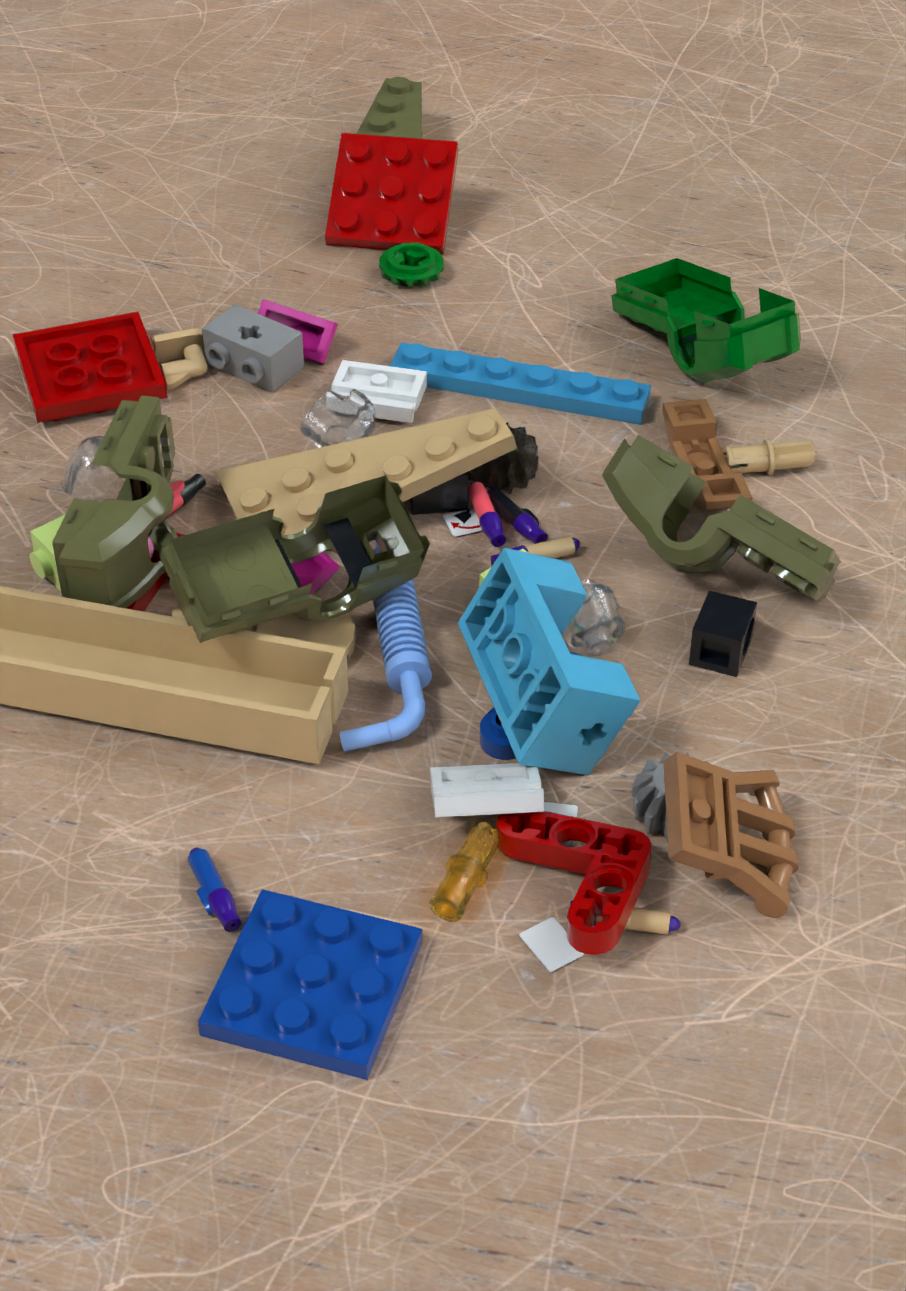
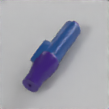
M198 847L193 848L187 860L200 885L196 892L209 915L214 914L220 920L225 931L233 932L237 930L242 922L237 914L231 892L226 888L208 851Z

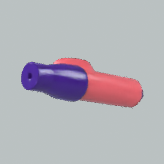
M474 481L468 487V496L478 516L481 530L489 538L492 546L500 547L506 542L500 516L496 513L483 483Z

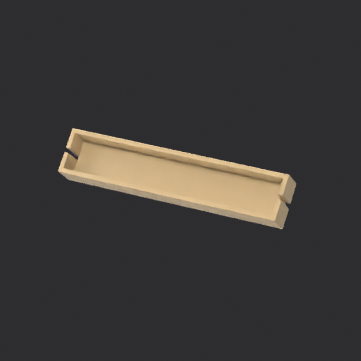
M0 586V704L313 764L320 763L333 732L332 724H336L349 693L347 648L243 629L200 643L193 627L188 626L186 619Z

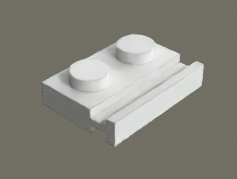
M342 360L331 385L332 391L326 396L327 411L413 423L414 412L418 410L427 387V371Z
M519 763L430 767V784L435 817L544 812V790L541 788V779L537 767L521 765Z

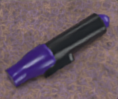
M498 488L487 490L495 511L508 521L515 531L531 540L534 544L547 541L548 535L540 528L537 517L529 509L520 508Z

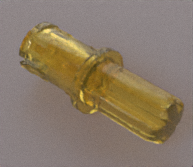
M480 822L478 826L473 827L460 851L451 855L447 860V873L429 901V904L432 905V912L439 918L448 922L460 921L475 890L483 887L488 879L486 869L501 843L498 830L492 828L490 823Z

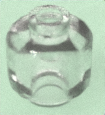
M590 579L580 580L587 593V597L581 609L574 615L563 632L562 637L566 646L572 651L587 652L589 656H600L608 653L615 647V642L625 631V618L616 595L609 586Z

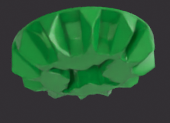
M403 243L391 247L382 253L379 258V269L381 270L382 278L392 280L394 286L407 284L411 288L412 285L419 284L424 287L428 281L439 280L440 272L444 271V259L440 252L430 246L420 243Z

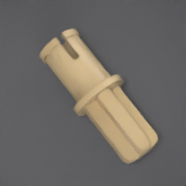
M765 439L762 444L735 447L725 446L723 448V454L727 455L725 458L732 473L741 472L742 474L765 471L767 475H772L774 470L810 467L815 462V448L810 440L772 443L770 439Z

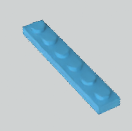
M401 342L389 365L391 367L427 371L428 388L639 425L642 424L651 396V385L636 383L628 379L618 380L600 377L587 372L565 371L550 368L546 365H530L509 361L504 358H490L467 354L463 351L431 348L417 343L408 344Z

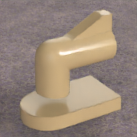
M193 328L151 337L158 363H162L160 368L166 382L167 391L175 389L190 378L206 373L208 364L204 355L202 329Z

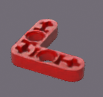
M547 811L501 814L497 820V846L499 851L505 856L586 874L568 909L567 939L576 951L584 954L597 955L612 950L619 942L650 873L652 843L649 837L643 832ZM581 841L586 845L574 848L565 847L561 843ZM605 886H615L622 888L624 891L616 894H604L597 891V889ZM595 914L601 916L602 922H597L592 927L595 921Z

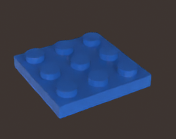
M262 889L198 1020L199 1034L210 1039L368 1080L422 946V929Z

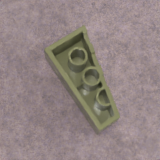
M404 77L386 78L356 134L422 139V82L409 81Z

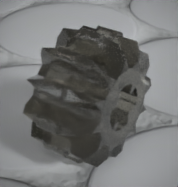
M507 422L506 425L514 436L517 449L468 471V480L481 482L485 488H498L511 494L514 487L527 488L529 480L535 478L539 457L536 438L527 435L525 427L511 428L509 422Z

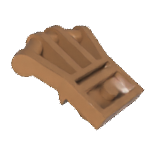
M679 752L671 755L663 761L669 860L705 871V877L708 879L726 878L755 899L754 905L761 914L771 918L784 916L790 903V895L787 892L790 879L799 866L797 853L791 849L790 841L795 836V824L793 818L786 815L776 788L780 785L776 772L774 770L732 772ZM736 793H749L750 796H756L759 805L737 798ZM738 824L762 832V837L765 840L739 832ZM748 861L765 866V871L769 875L766 876Z

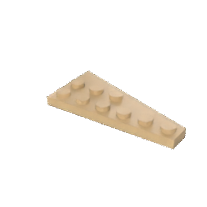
M493 408L215 472L237 519L274 509L273 516L281 518L284 523L281 534L292 535L301 532L313 523L317 509L322 506L325 493L386 475L390 482L399 484L402 489L400 499L404 502L517 449L510 429L497 409Z

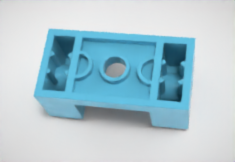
M503 548L458 621V625L518 763L589 775L641 700L623 664L570 654L562 634L574 615L581 609L587 597V593L572 563Z

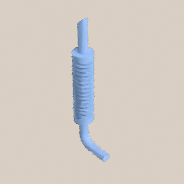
M375 541L376 548L373 550L374 554L381 553V550L377 542ZM413 579L373 599L386 680L392 690L402 693L403 710L399 715L386 722L340 731L344 752L406 738L419 727L425 717L426 702L422 689L430 683L432 671Z

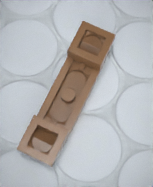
M698 399L663 403L662 411L672 455L693 466L694 468L691 473L706 482L694 503L702 510L732 508L739 495L753 501V497L741 472L732 473L716 439L717 421L707 400Z

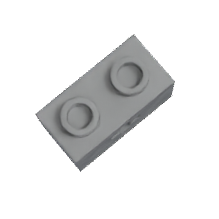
M234 304L202 328L205 358L208 365L272 393L304 368L302 332Z

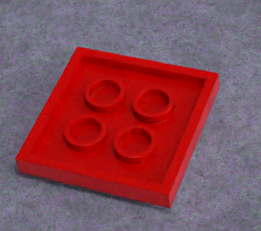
M341 133L325 231L326 245L387 250L403 243H420L436 249L440 254H444L459 152L458 142Z
M139 311L13 334L15 350L37 423L50 420L59 421L66 417L92 412H105L112 408H118L122 400L138 402L141 395L159 397L160 399L168 398L166 382Z

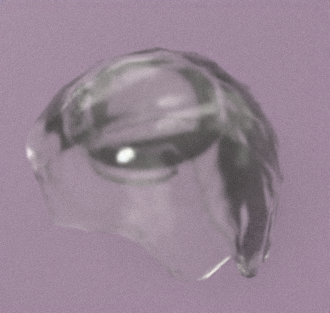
M352 389L348 396H343L329 390L322 394L313 404L301 422L300 431L319 448L372 436L375 429L376 410L373 403L356 389Z
M104 436L90 437L79 443L73 449L66 462L61 485L64 492L74 499L104 502L106 499H114L124 484L126 478H119L110 467L91 465Z

